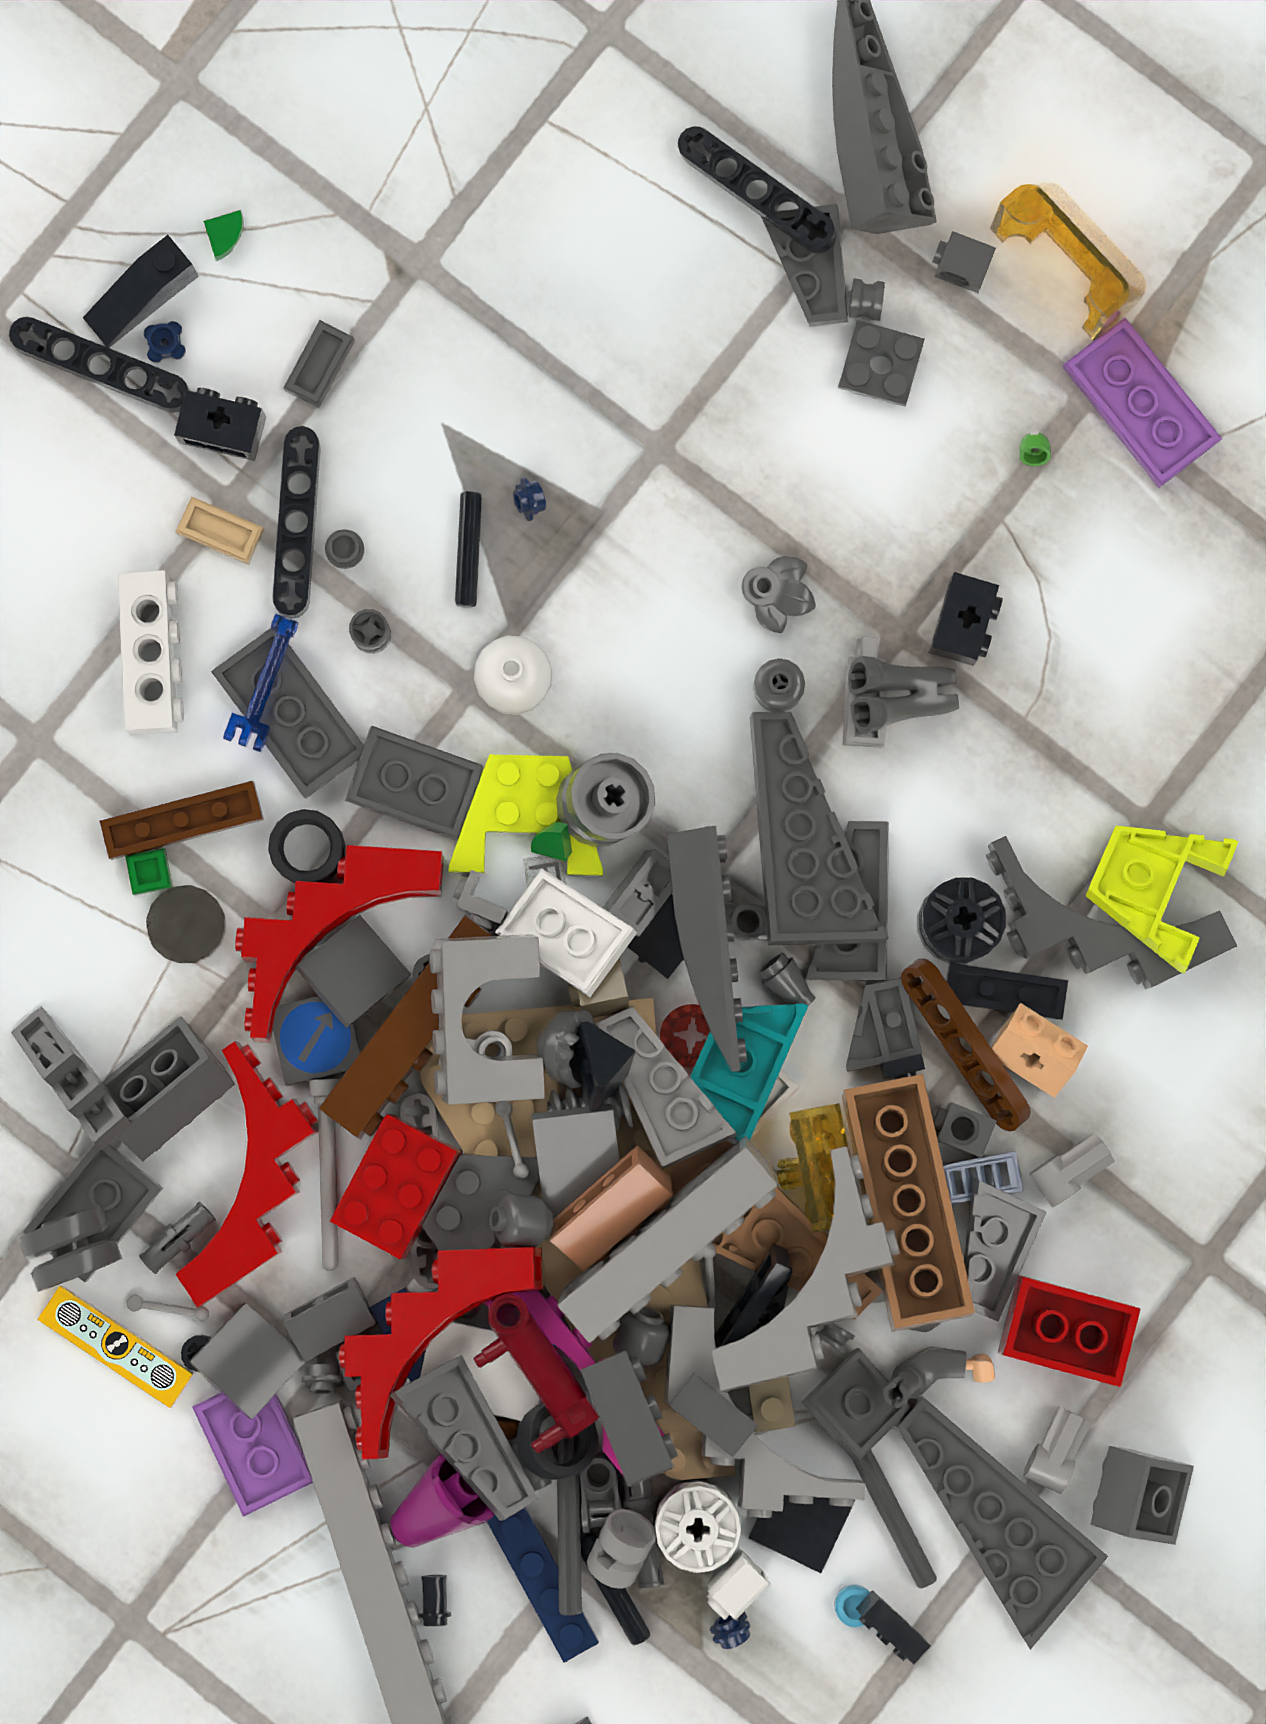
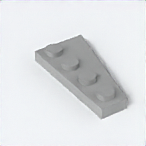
M633 1006L596 1023L598 1028L636 1051L629 1074L623 1083L663 1170L737 1136L736 1132L666 1049Z

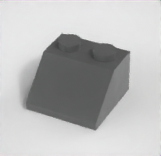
M1109 1445L1107 1456L1102 1465L1103 1473L1098 1494L1093 1503V1515L1090 1525L1129 1538L1175 1545L1194 1466Z

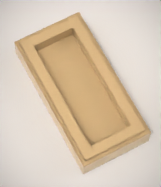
M192 496L176 529L178 535L249 565L264 532L263 527Z

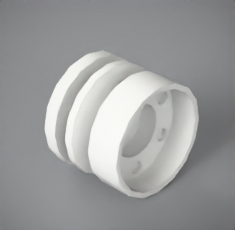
M702 1479L682 1481L670 1488L658 1504L655 1516L657 1542L666 1559L678 1568L695 1573L712 1571L726 1563L737 1549L741 1534L737 1507L728 1492L715 1482ZM695 1518H702L703 1525L709 1526V1530H702L701 1537H694L693 1531L686 1529L687 1525L694 1524Z

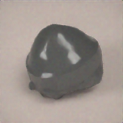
M587 1010L559 1012L539 1033L536 1040L538 1056L543 1058V1068L547 1071L548 1076L555 1082L568 1085L569 1088L583 1086L573 1045L579 1039L577 1031L580 1022L588 1021L595 1025L591 1013Z

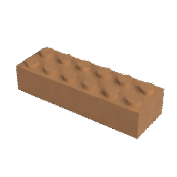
M923 1074L844 1089L842 1101L854 1155H859L864 1178L859 1179L862 1195H869L874 1218L868 1219V1223L873 1225L883 1222L887 1231L894 1230L900 1254L893 1255L895 1265L878 1269L891 1332L971 1317L975 1310Z

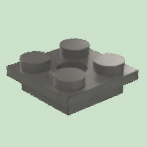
M857 320L838 388L906 407L925 339ZM876 356H884L890 360L892 369L885 374H878L872 370L870 361Z

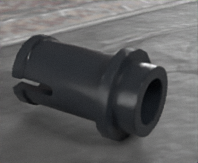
M447 1575L421 1576L423 1612L419 1613V1617L423 1618V1626L448 1625L447 1617H451V1612L447 1611Z

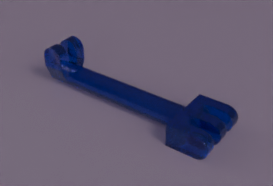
M275 614L270 628L276 634L246 714L241 716L232 712L224 732V740L231 742L235 737L237 728H240L242 732L238 745L247 747L251 735L254 733L257 734V737L254 741L253 750L262 752L271 727L260 723V719L290 639L294 638L297 631L298 621L284 618V616Z

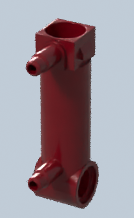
M504 1294L497 1297L491 1303L488 1310V1323L498 1339L483 1348L473 1360L478 1368H482L506 1352L510 1354L556 1423L541 1433L539 1438L531 1443L535 1452L540 1453L565 1437L573 1438L600 1417L586 1398L587 1394L527 1308L526 1303L520 1297L513 1294ZM504 1306L515 1307L520 1314L519 1322L512 1327L501 1325L496 1318L498 1310Z

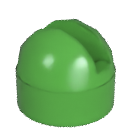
M1038 432V435H1031L1029 433L1022 438L1019 446V457L1022 463L1028 466H1041L1050 460L1051 445L1047 436ZM1038 448L1039 451H1031V449Z

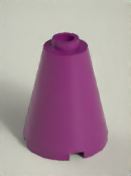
M440 1453L393 1513L390 1525L392 1534L399 1543L409 1548H415L481 1525L490 1520L494 1513Z

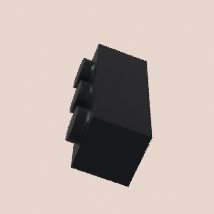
M873 1590L855 1608L861 1615L859 1618L860 1622L869 1630L874 1627L878 1631L876 1636L886 1646L891 1643L895 1647L893 1652L902 1661L908 1659L915 1664L931 1647L918 1631Z

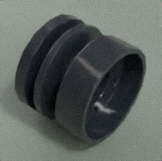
M956 877L941 883L923 900L917 914V932L923 946L935 958L946 963L967 964L989 954L1000 943L1006 928V910L1000 896L987 883L973 877ZM959 909H963L964 915H971L973 921L967 925V930H963L961 924H954L953 918L959 915Z

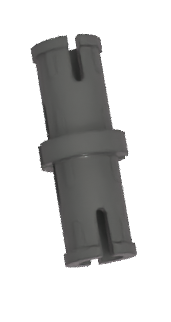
M199 1201L176 1224H168L164 1228L166 1233L144 1253H141L139 1255L140 1259L154 1274H157L181 1250L186 1252L190 1249V1242L207 1226L216 1221L215 1217ZM189 1225L191 1226L190 1229H188L168 1249L165 1250V1247L168 1244H170L175 1238H177Z

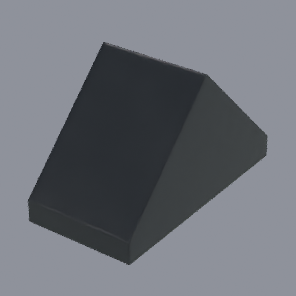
M584 1021L579 1024L577 1031L579 1039L573 1045L590 1111H598L628 1076L636 1051L592 1023Z

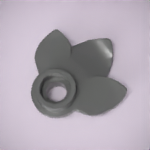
M788 556L778 557L767 568L756 567L748 571L743 577L741 584L743 596L750 604L754 605L756 618L765 629L775 633H782L786 626L787 616H800L815 609L816 603L812 592L804 583L800 582L808 566L803 560ZM759 579L767 583L766 593H761L757 589Z

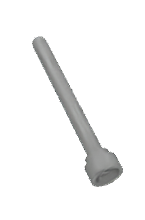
M340 1079L309 1080L310 1096H314V1104H318V1108ZM318 1109L322 1265L325 1270L333 1271L338 1266L337 1225L329 1222L337 1207L335 1125L333 1119Z

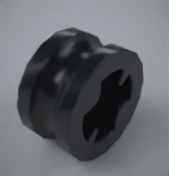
M203 1334L195 1335L183 1344L181 1360L188 1369L198 1372L189 1363L191 1359L190 1354L194 1353V1351L190 1350L193 1343L199 1347L204 1345L211 1338L210 1336Z

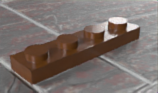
M249 781L100 820L99 822L108 858L114 860L263 821L264 817L255 782Z

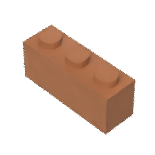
M636 1146L553 1219L550 1241L585 1272L594 1263L598 1264L604 1261L610 1255L613 1246L622 1238L627 1239L639 1230L642 1221L652 1212L658 1213L667 1206L672 1196L671 1176L642 1149Z

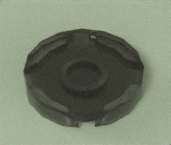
M182 885L162 892L155 899L146 917V928L153 948L165 959L179 964H192L211 957L221 946L226 932V916L219 901L208 891L193 885Z

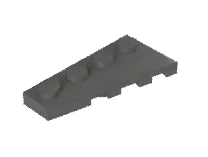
M462 1355L451 1359L389 1394L500 1521L539 1499Z

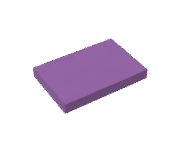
M222 1392L192 1407L243 1517L313 1483L301 1444L277 1393L253 1419L247 1418Z

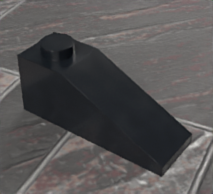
M167 234L135 260L83 316V319L103 344L110 348L199 276L190 260Z

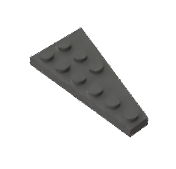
M752 712L750 715V729L768 946L886 942L889 939L884 926H881L873 909L875 906L870 893L866 892L857 872V863L835 812L831 811L824 795L826 791L820 778L817 779L808 758L810 754L792 712Z

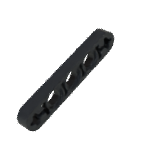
M692 126L680 134L678 149L683 160L807 250L813 253H823L834 245L836 231L833 222L824 213L700 126ZM702 139L704 149L711 154L709 161L698 150H694L690 154L691 150L688 143L691 140L697 143ZM723 159H732L737 163L735 173L729 177H721L716 173V166ZM755 180H761L767 184V192L759 199H752L746 195L748 185ZM785 202H792L798 207L797 215L789 221H783L776 215L778 207ZM805 217L808 224L817 230L825 226L826 238L821 239L817 237L814 241H811L812 236L809 229L802 225Z
M27 316L21 317L14 321L10 327V341L16 350L23 355L171 413L180 412L185 390L190 391L185 381L176 374L38 319ZM30 327H32L35 335L46 341L45 353H40L44 349L43 346L33 340H28L26 345H23L24 341L19 336L20 332H28ZM65 340L73 343L75 350L71 358L68 360H58L54 357L53 351L57 343ZM97 355H105L110 358L111 362L109 370L101 375L92 373L89 368L90 361ZM135 369L144 371L147 376L146 383L139 389H131L126 386L125 382L127 374ZM155 377H160L156 382L163 388L171 390L174 384L177 385V390L181 397L179 399L172 398L170 403L167 402L164 393L153 389ZM153 389V396H148Z
M305 426L291 429L286 434L283 445L272 597L277 611L282 616L290 619L298 618L308 610L311 592L321 446L316 433ZM300 436H306L308 443L313 444L312 448L305 449L304 454L305 463H312V468L304 465L290 466L291 461L298 464L299 453L295 447H292V444L298 443ZM296 474H305L310 478V488L303 494H295L289 489V481ZM294 512L303 513L308 519L307 527L298 533L291 532L286 528V520ZM290 551H299L305 556L304 566L298 571H288L283 566L284 556ZM285 577L291 580L304 578L303 584L295 582V594L297 597L302 598L301 603H295L293 609L288 610L287 605L281 601V597L288 596L289 583L288 581L281 583V578Z

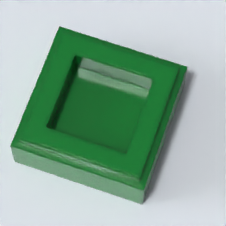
M166 849L125 856L132 895L136 896L173 888Z

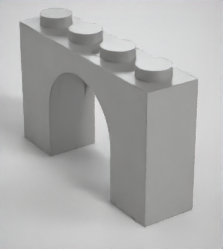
M526 934L436 939V949H430L431 973H437V989L431 992V1005L433 1014L439 1015V1030L433 1031V1049L435 1054H440L441 1070H435L434 1073L436 1094H442V1100L448 1105L544 1099L542 1057L536 1054L512 1056L481 1055L475 1052L467 1043L461 1024L462 1011L467 999L481 985L494 980L540 977L538 937Z

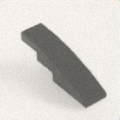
M43 1007L37 1009L11 1032L42 1079L53 1088L66 1109L77 1118L92 1142L101 1150L133 1124L94 1070Z

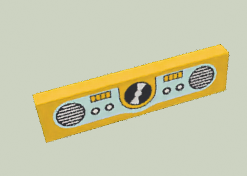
M62 1285L58 1287L37 1319L169 1408H172L194 1375L193 1372Z

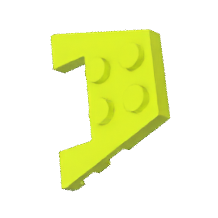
M489 754L450 860L448 872L470 873L471 870L485 874L487 832L537 834L541 829L549 827L551 823H562L557 813L556 797L561 782L572 770L569 757ZM569 834L572 853L567 862V875L603 876V868L597 848L578 842Z
M1115 825L1088 888L1086 897L1176 970L1185 974L1200 937L1161 921V918L1185 861L1224 877L1239 841L1230 838H1224L1223 841L1205 840L1204 835L1190 834L1189 837L1166 835V831Z

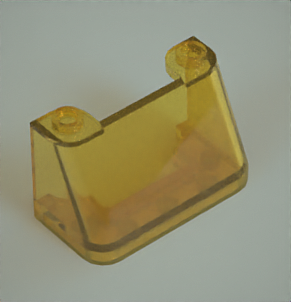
M1047 181L1021 185L1000 202L990 230L1002 242L1006 241L1009 237L1020 236L1024 237L1031 244L1045 232L1091 281L1089 294L1083 299V302L1088 306L1089 314L1082 329L1093 341L1108 331L1136 306L1145 294L1146 282L1142 273L1058 184Z

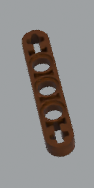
M920 958L915 960L902 971L901 981L905 990L990 1117L997 1120V1126L1009 1132L1015 1131L1030 1117L1031 1111L1027 1100L939 969L928 959ZM937 1004L945 1008L950 1019L945 1018L940 1013ZM960 1038L968 1042L972 1052H969L962 1046ZM982 1071H985L990 1075V1077L994 1081V1085H991L986 1081V1079L982 1075Z

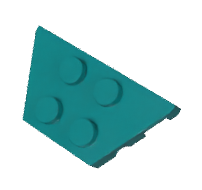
M790 1004L742 1007L743 1022L736 1023L737 1039L745 1038L747 1062L740 1063L739 1072L730 1071L709 1032L690 1078L736 1132L737 1136L734 1137L737 1141L741 1140L745 1135L749 1140L751 1139L808 1009V1005Z

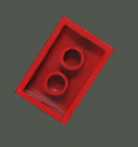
M386 1114L329 1222L400 1260L407 1258L427 1215L462 1151L394 1114Z
M1019 1275L1014 1286L998 1353L1010 1358L1121 1387L1141 1308Z

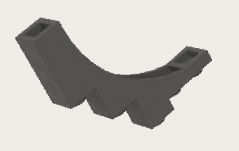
M1007 836L988 845L990 853L986 854L988 864L995 876L1002 875L1008 887L1003 890L1004 896L1012 911L1019 910L1022 916L1008 923L1011 931L1006 933L1016 954L1022 952L1025 959L1068 939L1071 944L1067 948L1068 955L1077 970L1082 968L1085 974L1093 972L1126 955H1129L1131 962L1127 963V967L1133 980L1137 985L1142 983L1145 989L1152 988L1181 974V972L1176 970L1123 926L1111 925L1091 919L1071 910L1048 895L1023 871ZM1220 910L1196 921L1174 926L1200 937L1187 970L1237 947Z

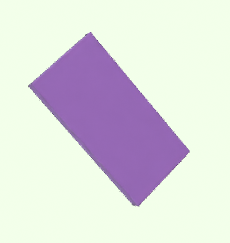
M1123 318L1062 366L1158 488L1162 487L1222 440L1221 436L1126 318Z

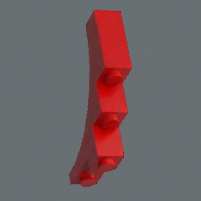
M347 845L346 856H342L337 868V878L344 880L343 884L295 882V892H288L286 913L293 916L292 920L244 917V927L237 928L235 950L241 952V957L245 963H256V968H250L248 974V992H254L253 1008H246L244 1030L250 1032V1038L254 1042H271L276 1011L286 986L296 971L295 967L328 933L351 917L381 904L407 898L441 897L444 866L442 851Z
M236 1041L221 1051L236 1077L245 1107L248 1138L245 1169L236 1200L220 1230L198 1256L175 1274L197 1308L205 1305L282 1253L278 1244L283 1242L281 1236L270 1221L264 1225L261 1218L300 1193L296 1186L301 1181L288 1161L282 1164L279 1158L318 1133L313 1124L319 1120L308 1103L305 1101L299 1104L297 1099H291L281 1106L278 1100L283 1095L271 1077L266 1080L263 1079L256 1068L261 1064V1061L249 1044L242 1047L240 1042Z
M542 1248L438 1251V1259L434 1260L432 1264L433 1282L438 1284V1292L391 1293V1302H388L386 1305L385 1315L386 1323L388 1326H391L392 1334L344 1336V1344L339 1349L340 1366L342 1369H345V1377H361V1385L356 1387L355 1401L357 1409H361V1426L357 1427L356 1445L357 1449L362 1451V1459L389 1457L391 1424L397 1405L389 1394L404 1386L414 1364L432 1340L456 1319L483 1303L495 1300L504 1294L543 1289Z

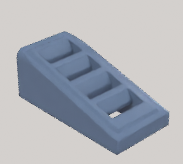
M1016 1151L943 1164L951 1204L971 1201L972 1188L968 1168L975 1167L977 1180L986 1183L984 1165H991L994 1188L1007 1194L1023 1191ZM1000 1162H1006L1010 1185H1002L998 1164ZM960 1170L964 1193L960 1194L956 1192L953 1171Z

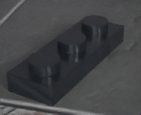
M956 963L948 964L946 981L963 1006L1013 1013L1021 1003L1044 1018L1063 1020L1068 980Z
M773 1243L714 1335L715 1349L750 1335L757 1321H763L767 1317L772 1306V1298L778 1289L783 1290L787 1286L792 1275L788 1249Z

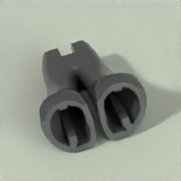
M857 657L852 662L848 673L850 693L862 694L908 690L910 695L899 697H860L853 700L850 707L852 720L856 728L864 733L874 732L899 721L941 715L958 710L959 699L957 694L945 695L937 693L938 687L957 683L956 670L934 666H899L888 664L875 657Z

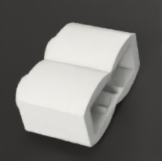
M740 1549L707 1583L709 1588V1594L707 1595L709 1599L708 1604L723 1619L730 1615L736 1620L771 1584L768 1580L769 1577Z

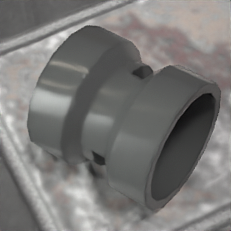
M364 609L352 617L349 624V633L354 644L361 651L368 654H376L388 646L391 640V630L386 618L380 612L374 609Z

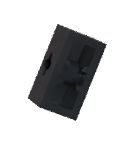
M197 388V392L185 390L174 436L179 444L255 461L266 415L263 409L258 407V402L249 398L237 396L235 401L220 398V393L207 388ZM226 415L230 424L223 423L220 429H217L213 420L220 421L222 416Z
M953 572L928 653L971 666L975 665L979 656L986 658L992 635L986 634L987 626L990 619L997 620L1003 598L997 596L999 585ZM965 612L972 613V621L976 622L969 629L963 628L964 622L961 618H958L963 617Z

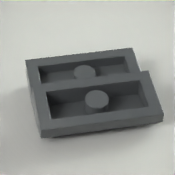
M361 915L336 932L295 967L346 1028L370 1011L381 999L411 976V973Z
M243 1303L189 1360V1363L216 1390H220L249 1419H253L305 1363L299 1351L246 1303Z

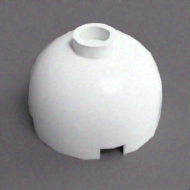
M507 635L493 640L481 651L474 667V682L479 696L489 707L502 714L520 715L534 710L544 700L551 688L552 668L547 654L537 643L523 636Z

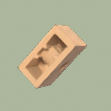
M1020 1003L1000 1029L991 1048L1003 1066L1055 1098L1075 1073L1088 1045Z

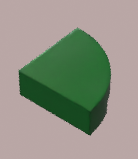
M241 210L203 221L216 261L228 256L241 237L244 229V219Z
M554 822L549 827L541 829L532 840L531 852L567 861L572 853L568 824Z

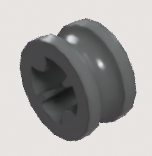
M835 1323L824 1325L821 1331L815 1332V1334H819L822 1341L843 1353L847 1351L846 1342L853 1340L855 1335Z

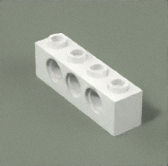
M165 570L118 573L125 731L130 735L178 732V722L184 720V707L182 698H176V683L182 682L180 659H174V644L180 643L179 621L173 620L172 605L178 604L177 582L171 581V577ZM146 606H159V616L155 621L151 623L141 621V612ZM149 644H159L161 646L159 658L153 662L144 661L142 657L144 648ZM153 682L162 683L163 693L161 697L155 701H147L144 697L146 687Z

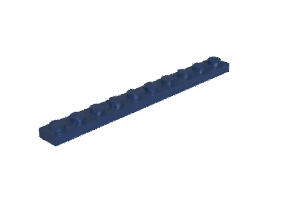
M404 1287L403 1289L397 1291L396 1293H409V1292H408L407 1288ZM391 1295L370 1307L384 1335L392 1334L391 1326L387 1325L385 1315L386 1305L388 1302H391ZM426 1350L414 1364L408 1376L410 1382L420 1378ZM527 1507L501 1521L494 1514L487 1523L563 1663L599 1644V1639L583 1610L578 1615L560 1614L558 1564Z

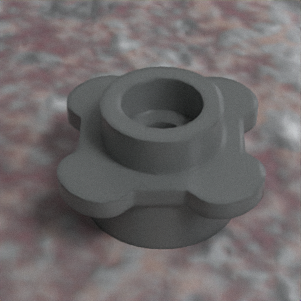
M310 1365L307 1367V1376L302 1377L304 1387L311 1388V1392L315 1394L334 1393L335 1387L344 1386V1381L339 1376V1367L336 1365Z

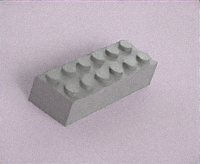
M745 1135L676 1193L663 1210L653 1213L645 1219L634 1235L627 1239L623 1238L613 1246L610 1255L604 1261L598 1264L594 1263L563 1288L557 1306L589 1343L597 1336L601 1340L606 1339L620 1326L618 1321L622 1315L628 1310L633 1314L637 1313L652 1299L649 1294L659 1284L664 1288L672 1284L683 1273L680 1268L690 1258H693L695 1262L703 1258L714 1247L712 1241L721 1232H724L726 1235L734 1232L745 1221L743 1215L753 1205L760 1209L772 1200L777 1194L774 1190L778 1185L777 1171Z

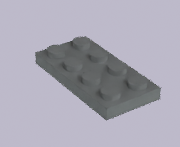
M275 625L211 671L305 799L359 760L364 746Z

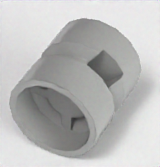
M624 1509L613 1511L608 1515L600 1536L588 1556L587 1565L591 1574L601 1583L612 1588L622 1589L630 1587L635 1582L644 1560L655 1543L656 1532L653 1525L648 1519L634 1511Z

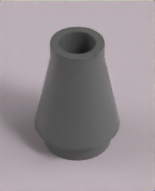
M783 952L772 958L759 971L760 975L764 978L762 983L789 1004H805L809 1006L816 998L810 991L793 957L788 959Z

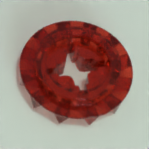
M696 1004L682 1005L671 1011L664 1019L660 1029V1041L675 1060L686 1068H694L706 1040L696 1041L694 1048H692V1053L689 1054L686 1040L674 1036V1033L687 1031L689 1025H691V1019H695L696 1031L698 1033L708 1036L710 1032L700 1006Z

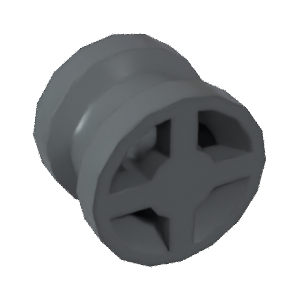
M854 278L849 317L857 318L860 315H867L872 320L880 321L885 282L876 281L874 284H866L862 279Z

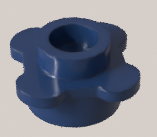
M171 321L168 324L149 325L145 328L144 337L147 339L149 346L147 357L151 362L159 363L162 359L171 357L179 360L185 355L186 349L181 344L180 339L182 327L179 323ZM163 339L168 340V344L165 346L161 344Z
M524 477L520 479L521 484L516 485L513 499L518 512L524 513L526 520L531 521L533 520V515L545 510L546 501L540 484L536 480L529 482Z
M743 1612L736 1620L730 1615L726 1619L720 1616L715 1621V1624L710 1627L711 1634H715L712 1638L714 1643L720 1644L723 1649H732L743 1644L750 1637V1624L748 1621H745L747 1614Z

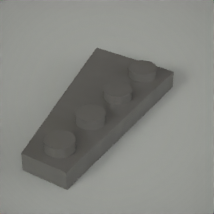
M848 821L845 838L857 863V872L866 892L870 893L875 905L873 909L881 926H884L888 935L889 822ZM887 941L882 943L815 944L813 959L806 979L887 981Z

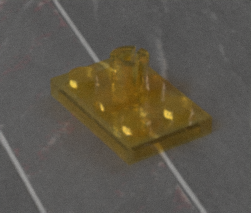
M840 1103L790 1112L789 1132L791 1139L796 1145L798 1157L782 1158L777 1163V1167L781 1169L776 1170L781 1188L792 1190L804 1186L806 1196L805 1214L811 1223L813 1233L830 1230L834 1216L835 1176L831 1150L846 1146L848 1148Z

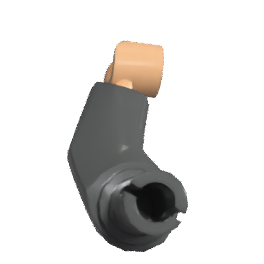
M930 1347L896 1366L892 1373V1382L886 1385L883 1390L884 1399L890 1406L898 1399L895 1407H903L910 1398L920 1397L938 1379L964 1378L965 1370H972L975 1382L993 1381L995 1373L992 1360L986 1354H977L972 1356L971 1359H966V1351Z

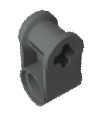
M597 1452L590 1466L580 1473L583 1533H590L591 1528H602L608 1515L613 1511L622 1509L621 1493L618 1491L617 1469L604 1452ZM596 1463L605 1465L609 1469V1477L603 1482L592 1481L587 1475V1470L591 1465Z

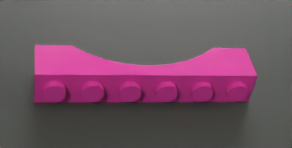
M539 1290L512 1293L526 1303L527 1308L550 1342L561 1349L577 1365L579 1370L598 1363L587 1350L592 1346V1343H589L576 1327L571 1331L563 1321L562 1317L565 1314L557 1306L558 1301L553 1295L546 1299ZM494 1300L485 1303L488 1308H490ZM504 1306L498 1310L496 1318L501 1324L512 1327L519 1322L520 1314L515 1307ZM602 1424L603 1451L623 1475ZM657 1425L661 1436L665 1435L664 1432Z

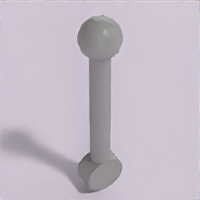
M499 1101L496 1104L495 1110L503 1118L515 1162L513 1174L517 1179H524L528 1176L529 1169L522 1162L510 1115L512 1114L513 1107L508 1101Z
M714 1246L704 1258L708 1307L714 1308V1313H717L713 1257L716 1254Z
M133 1295L127 1300V1307L130 1311H138L143 1308L193 1316L199 1322H204L209 1317V1310L204 1306L194 1309L143 1301V1298L139 1295Z

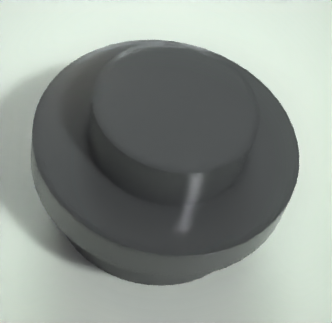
M347 529L338 530L332 533L326 541V556L329 562L337 568H353L360 563L364 556V543L361 537L354 531Z

